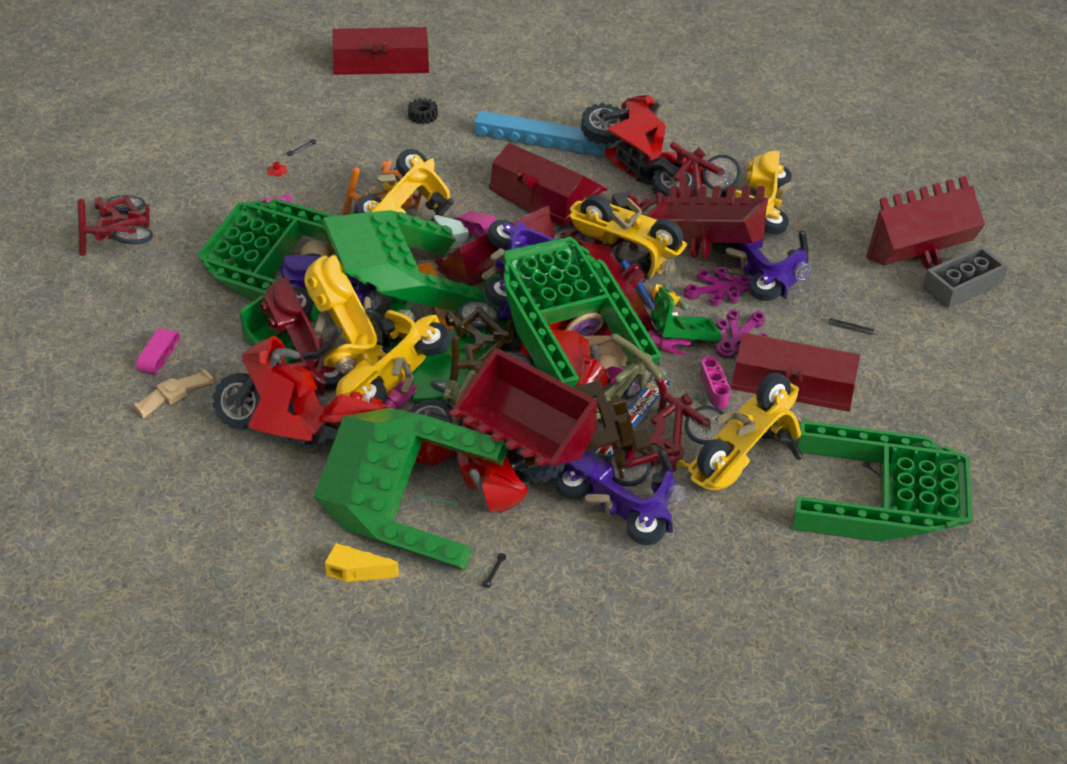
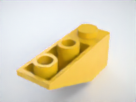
M337 543L325 561L326 576L345 582L394 578L399 575L397 561Z

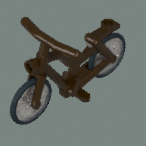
M472 301L462 305L458 311L460 321L456 319L452 310L448 311V315L445 316L446 324L448 327L453 326L457 332V335L451 337V372L449 382L450 380L457 382L459 369L474 370L478 373L495 347L506 349L512 345L514 321L508 320L507 328H501L497 324L500 317L498 309L492 304L482 301ZM484 328L490 335H484L478 329ZM468 333L476 341L474 344L467 343L464 345L467 361H460L459 337H463ZM484 343H493V346L477 360L475 359L474 354L479 352ZM506 352L512 355L513 357L533 366L531 360L527 356L518 352Z

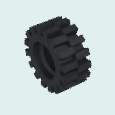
M418 98V100L414 99L413 102H409L408 117L413 123L416 121V124L421 122L422 125H425V122L430 124V121L434 122L437 119L438 105L435 101L432 102V99L427 100V98H424V100H421V98Z

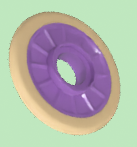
M588 313L575 318L567 325L565 330L578 331V334L581 336H592L602 327L604 318L599 313Z

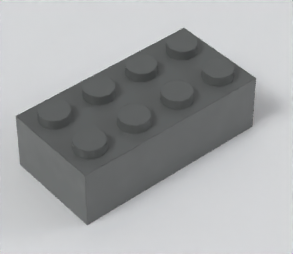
M980 246L928 269L923 288L949 308L1003 283L1008 266L983 246Z

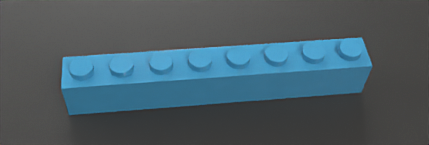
M484 111L479 112L474 122V134L479 136L605 157L604 151L609 147V143L608 145H603V143L597 144L595 141L588 140V137H585L581 128Z

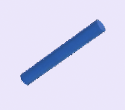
M627 260L620 264L624 271L630 266ZM640 282L636 288L649 308L653 309L655 302L642 282Z

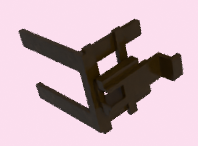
M600 379L573 387L592 398H596L604 428L594 432L585 452L611 445L619 477L623 479L622 469L627 467L621 451V444L624 447L631 445L633 452L648 449V452H651V442L646 429L633 432L625 399H620L619 395L610 397V401H607ZM535 456L524 457L528 469L539 466L534 463Z

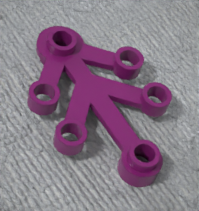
M723 267L715 269L716 278L709 276L708 271L700 270L698 271L697 279L712 285L697 287L696 285L689 284L684 289V297L694 300L698 298L699 294L718 291L710 296V304L718 306L721 304V299L728 292L727 300L731 303H736L743 291H749L751 278L730 275L726 273V269ZM719 279H725V280L730 281V282L727 283V282L721 281V280H719Z
M730 309L726 315L729 324L725 319H719L716 323L717 328L723 334L721 341L716 345L717 355L727 358L733 356L734 353H738L740 346H736V344L741 342L742 333H749L753 328L761 327L765 322L764 314L760 311L753 312L748 322L739 330L737 324L739 312L735 309ZM730 325L732 337L728 340L726 329ZM759 333V335L768 336L765 333Z

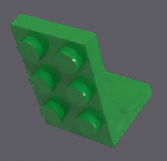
M659 287L658 292L655 294V307L651 311V321L663 337L672 340L685 338L689 341H695L696 339L706 342L721 341L723 334L710 318L672 315L674 299L665 287Z
M264 294L241 309L240 320L244 341L254 346L258 342L274 336L284 344L285 348L296 351L288 332L275 334L274 330L270 329L268 317L266 314H263L260 307ZM285 357L287 364H293L300 359Z

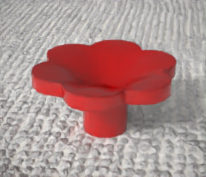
M275 161L272 166L267 167V174L280 177L288 172L287 166L280 165L279 161Z

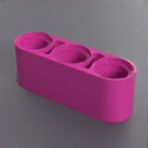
M468 211L454 220L461 221L463 226L468 229L470 235L481 237L487 234L491 223L496 221V218L492 215Z
M158 328L139 355L136 363L137 370L158 375L157 371L162 369L166 363V358L172 354L176 343L180 342V333Z
M706 356L701 362L700 377L710 403L716 408H725L729 403V384L719 360L713 356Z

